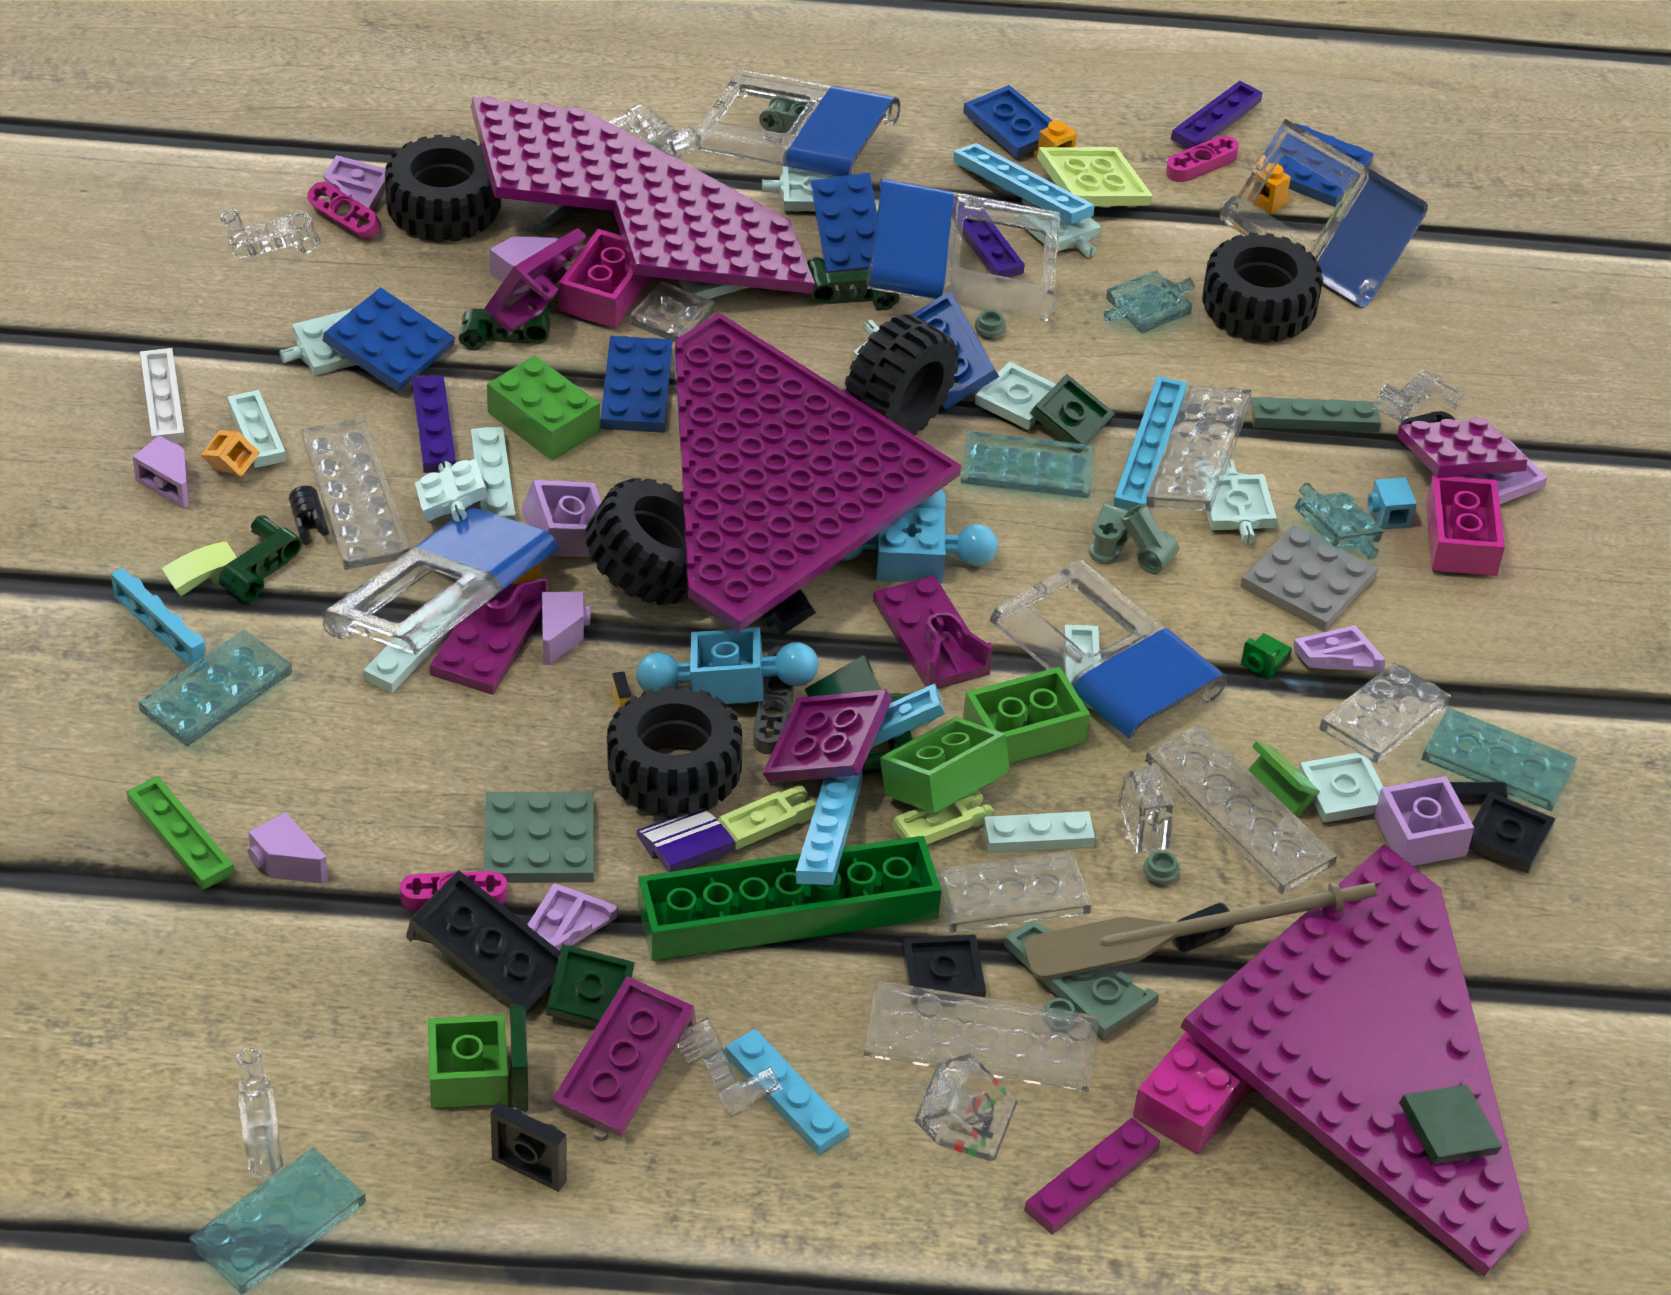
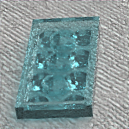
M967 431L961 483L1089 498L1095 446Z
M242 630L140 700L139 709L140 712L188 747L292 674L291 663L246 630Z
M1449 707L1426 745L1421 759L1476 782L1503 781L1507 784L1508 795L1551 812L1577 762V758Z
M312 1147L190 1236V1245L227 1282L243 1295L366 1203L365 1193L315 1147Z

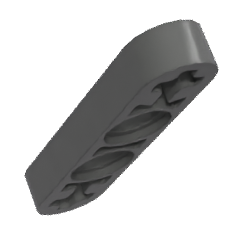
M783 646L771 649L767 657L776 656ZM778 676L763 677L764 701H760L757 708L753 730V746L763 754H772L790 715L795 686L785 684ZM779 683L787 688L782 691H775L769 686ZM770 708H776L781 710L782 713L777 716H771L766 714L765 711ZM767 728L773 729L771 739L766 738Z

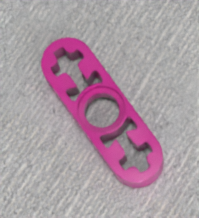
M1219 136L1174 154L1168 158L1166 176L1176 182H1185L1232 163L1237 159L1239 143L1232 137ZM1201 157V158H1206V159H1208V160H1200V159H1197V158Z
M318 182L309 189L307 199L320 214L361 239H371L379 233L381 221L365 205L327 182ZM321 195L328 196L331 200L330 205L324 199H319ZM351 205L348 214L337 216L338 210L342 206ZM358 217H360L361 220H363L366 223L370 222V224L368 226H361L357 219Z
M495 871L462 872L486 892L488 887H494L493 892L487 893L499 903L503 904L506 901L507 880L501 873ZM456 872L412 874L405 877L400 884L403 906L409 910L419 911L433 896V889L438 891ZM414 890H421L420 894H413Z

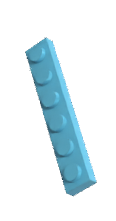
M977 143L954 151L955 163L965 167L970 172L980 175L986 181L997 184L1004 188L1005 191L1012 192L1023 198L1024 201L1042 208L1043 211L1057 216L1065 223L1078 224L1081 220L1094 216V205Z
M1157 376L1114 496L1113 506L1128 511L1140 504H1145L1147 507L1186 395L1187 382Z
M862 770L858 776L824 778L797 865L796 884H834L863 783Z

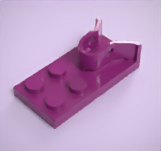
M577 228L515 265L484 309L509 332H513L524 323L539 317L558 291V288L551 281L557 283L567 271L565 268L568 262L571 263L582 251L580 245L587 236Z
M484 571L483 584L430 664V675L493 695L542 617V592H549V580L541 578L527 583H520L518 586L510 584L505 589H502L496 577Z
M935 575L873 592L875 606L925 687L935 684L937 689L990 674L993 654L991 642L986 643L970 632Z
M627 976L553 1097L554 1107L622 1137L680 1037L688 1031L694 1032L697 1025L694 1005Z

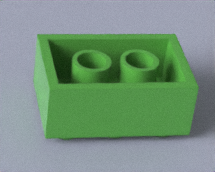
M536 356L487 383L488 413L550 460L556 459L600 432V403Z
M1061 667L968 691L965 695L963 719L1006 735L1009 764L1085 743L1090 717L1089 711Z
M959 717L948 720L880 757L885 795L934 814L944 811L947 806L960 799L969 797L972 792L985 785L994 783L997 778L1010 772L1006 735Z

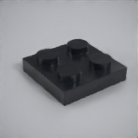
M1490 791L1472 822L1474 831L1469 849L1529 873L1553 829L1556 818Z
M976 934L903 938L902 952L911 1005L985 1001L986 988Z
M498 1102L490 1112L492 1160L559 1192L567 1181V1134L552 1124H545L528 1116L519 1108H511Z

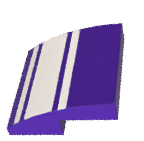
M703 808L699 809V812L688 815L687 813H682L678 817H671L638 829L636 833L652 859L659 858L668 872L684 870L734 851L735 841L723 825Z

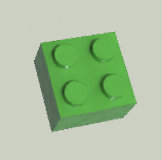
M505 1014L428 1018L431 1108L497 1105L498 1102L509 1104Z

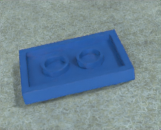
M1010 85L964 103L963 113L1016 158L1038 149L1039 132L1047 128L1048 124L1052 121Z

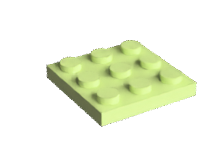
M1039 147L1036 158L1054 183L1094 206L1104 208L1111 206H1150L1153 195L1117 147Z

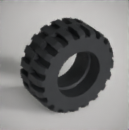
M443 134L434 135L433 138L421 137L414 143L410 141L404 144L402 149L399 148L387 162L385 171L387 211L393 222L410 235L416 234L419 239L423 240L431 238L435 242H444L446 239L459 241L461 237L467 236L470 238L475 236L477 231H484L498 216V211L501 208V198H494L481 145H477L474 140L469 138L463 140L460 136L456 135L443 137Z
M1258 232L1249 233L1247 236L1240 234L1234 236L1231 241L1227 239L1210 254L1204 280L1202 303L1209 317L1213 318L1214 323L1220 328L1225 327L1226 332L1233 336L1238 334L1241 335L1242 339L1249 341L1251 338L1259 339V342H1268V340L1273 339L1275 342L1283 341L1287 336L1292 338L1300 334L1301 331L1306 330L1315 319L1323 284L1322 269L1310 251L1306 252L1303 245L1298 242L1294 244L1287 237H1274V234L1271 233L1258 235Z
M907 314L891 318V321L884 322L879 326L877 332L873 331L868 337L867 343L862 345L857 352L859 354L856 360L852 361L849 368L851 370L850 374L846 376V390L844 391L915 436L917 431L923 430L928 425L931 418H935L939 412L938 409L947 400V394L955 382L953 379L954 375L958 371L957 361L959 360V355L953 339L919 317Z
M633 478L621 481L611 488L589 520L585 535L589 556L592 561H596L599 572L602 575L605 574L613 586H619L625 590V594L631 597L637 596L641 598L642 602L646 603L654 601L657 605L683 602L685 599H688L682 491L677 492L672 489L673 486L667 483L659 484L654 479L647 478L642 481L641 478Z
M671 686L661 687L660 691L654 692L653 689L644 691L639 698L636 696L632 697L625 703V707L621 706L616 711L607 729V760L611 784L623 799H629L631 805L640 810L642 807L647 808L649 813L659 815L662 812L668 813V816L678 817V813L691 815L698 813L699 809L705 808L709 810L718 804V800L723 801L732 793V790L740 780V773L742 772V728L738 722V717L718 697L713 699L709 692L703 690L695 692L692 691L691 687L681 686V689H672ZM669 747H683L694 750L679 755L656 752L657 750Z

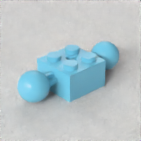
M913 508L841 560L854 559L863 549L876 550V581L910 582L935 575L938 582L943 584L946 553H957L960 559L968 565L983 566L995 557L998 550V540L995 533L989 527L982 524L969 525L959 535H945V509Z
M760 627L744 628L740 632L735 629L691 632L690 662L677 663L672 656L666 653H651L640 661L636 676L638 684L643 691L653 689L654 692L660 691L661 687L667 686L675 689L679 683L691 682L692 691L699 692V690L709 692L711 698L718 697L726 704H750L764 701L763 677L778 676L787 685L803 686L811 682L816 676L819 662L814 650L800 642H793L783 646L776 656L763 657Z

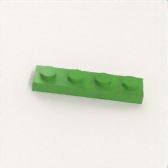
M159 776L126 791L128 802L202 890L235 874L234 864Z

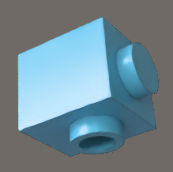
M1406 477L1375 480L1372 493L1368 494L1367 504L1369 511L1374 513L1380 530L1412 527L1417 503Z

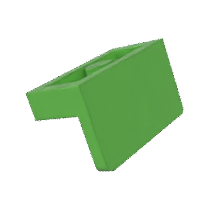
M1256 741L1252 747L1260 756L1248 769L1247 773L1287 812L1299 818L1320 790L1276 748Z

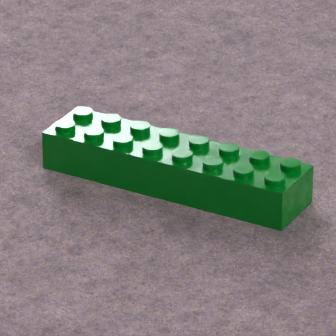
M924 836L844 847L833 885L796 884V869L801 853L638 876V909L651 960L656 961L938 919L942 889Z

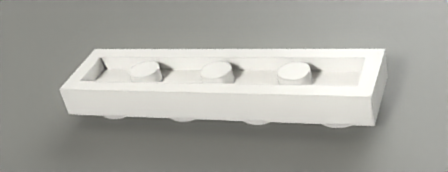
M172 348L140 351L152 441L162 436L172 443L185 442Z

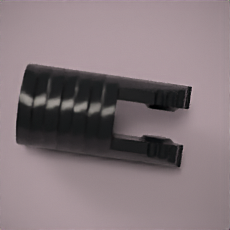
M308 485L299 486L292 490L288 499L299 537L303 542L302 544L307 545L312 542L309 529L317 528L323 537L328 535L329 530L317 490Z

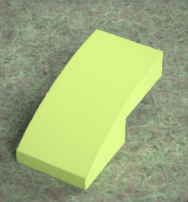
M225 541L194 550L169 563L162 570L182 597L208 578L214 584H217L222 569L229 562L236 559L237 556Z

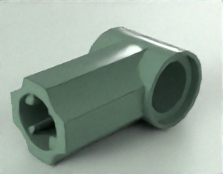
M1145 504L1137 505L1121 516L1122 523L1139 548L1137 554L1139 565L1151 574L1161 572L1177 555L1179 551L1177 540L1171 534L1160 530Z

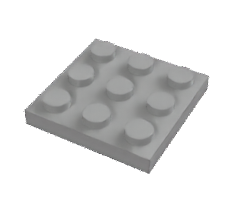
M1293 525L1242 577L1240 587L1325 632L1376 578L1378 568Z

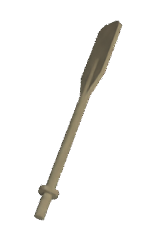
M1335 882L1328 885V892L1175 923L1124 916L1032 935L1025 942V954L1032 975L1040 980H1050L1139 962L1176 937L1332 906L1335 913L1344 910V903L1377 897V889L1374 882L1340 889L1339 884Z

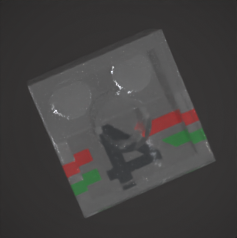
M968 1053L937 1063L914 1121L937 1145L987 1161H993L997 1157L1018 1101L972 1053Z

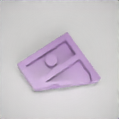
M336 155L324 175V181L373 211L385 191L386 169Z
M1355 625L1294 639V651L1308 668L1383 671L1385 669V658Z
M554 883L529 921L528 926L560 951L562 944L572 946L615 920L618 916V906Z

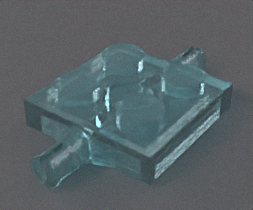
M1155 270L1107 289L1106 299L1114 308L1105 310L1104 318L1108 323L1122 317L1126 318L1141 333H1144L1191 314L1193 304L1183 296V293L1193 290L1195 288L1194 282L1191 278H1187L1175 283L1165 279Z
M1309 482L1304 483L1300 487L1299 493L1304 497H1299L1294 508L1334 547L1350 546L1359 549L1368 560H1372L1378 555L1379 550L1371 543L1379 542L1384 530L1375 523V519L1370 514L1365 513L1355 503L1350 495L1344 492L1323 495L1314 489Z

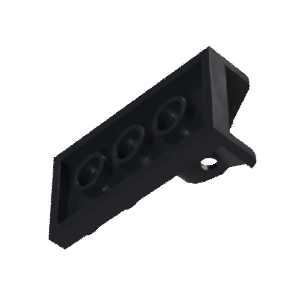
M459 870L410 919L406 937L410 942L418 940L433 944L508 1006L523 1005L526 1015L551 990L560 951Z

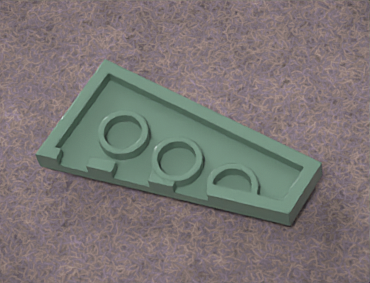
M1032 920L1007 935L1004 946L1030 970L1025 954L1026 940L1032 935L1050 932L1051 930ZM1107 968L1050 980H1041L1059 998L1069 1000L1074 1005L1078 1016L1102 1039L1158 1004L1159 994L1150 988L1144 991L1132 984L1133 978L1121 971L1115 974Z

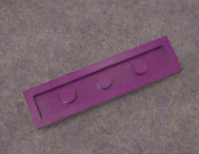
M1130 1118L1025 1202L1024 1211L1053 1235L1158 1151L1160 1140L1134 1118Z

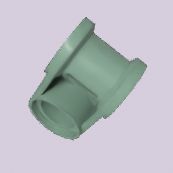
M776 95L771 99L769 108L763 110L760 114L759 121L766 131L796 138L816 109V106L807 101H799L783 95Z
M1109 504L1103 505L1099 517L1093 526L1095 538L1089 550L1090 557L1100 563H1111L1118 558L1126 541L1131 537L1120 519L1128 510Z

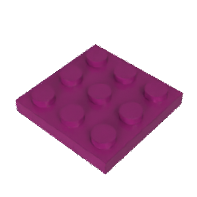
M1472 417L1466 421L1443 419L1441 422L1436 423L1414 421L1411 424L1399 425L1397 437L1437 477L1526 471L1528 459L1484 418Z
M887 689L797 698L763 771V775L768 783L858 776L892 701Z

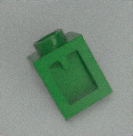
M1263 633L1256 641L1249 638L1245 642L1241 665L1270 680L1291 657L1292 648Z

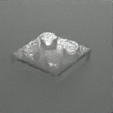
M661 281L630 314L629 324L665 339H673V342H675L677 338L706 321L714 312L715 302Z

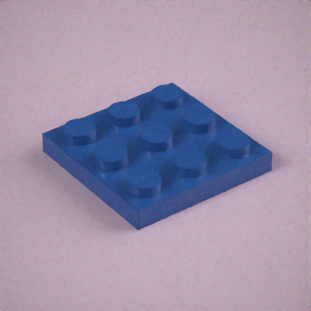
M1295 123L1262 161L1258 169L1267 163L1279 164L1283 167V172L1291 176L1290 190L1336 207L1370 166L1374 153L1364 150L1360 146L1341 141L1334 136L1315 131L1308 126Z
M380 287L326 330L322 341L399 392L412 381V377H417L453 346L456 337Z

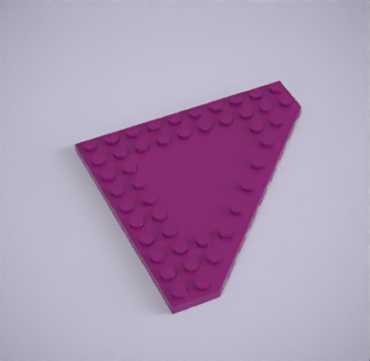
M721 313L715 314L675 341L688 598L738 632L961 474L962 465Z
M1384 844L1339 883L1340 889L1374 882L1377 889V897L1344 903V910L1335 913L1332 906L1307 911L1186 1016L1180 1028L1481 1275L1485 1276L1523 1236L1529 1227L1441 888ZM1468 1085L1502 1144V1148L1496 1155L1433 1165L1399 1101L1404 1094Z

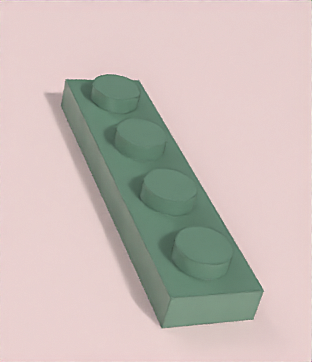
M1252 397L1251 402L1253 427L1379 432L1381 423L1378 404L1374 401Z

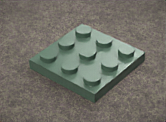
M593 791L486 792L484 871L501 873L506 878L507 883L594 882Z

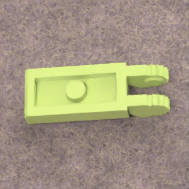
M798 785L781 793L779 791L724 814L718 818V821L735 841L734 849L738 850L797 823L802 824L811 820L817 803L814 800L804 803L803 801L807 798L808 792L804 787Z
M976 790L969 797L954 802L939 813H928L921 808H917L896 816L893 819V828L901 839L924 836L926 844H930L972 826H982L984 817L994 816L995 811L989 804L979 806L984 798L981 792Z

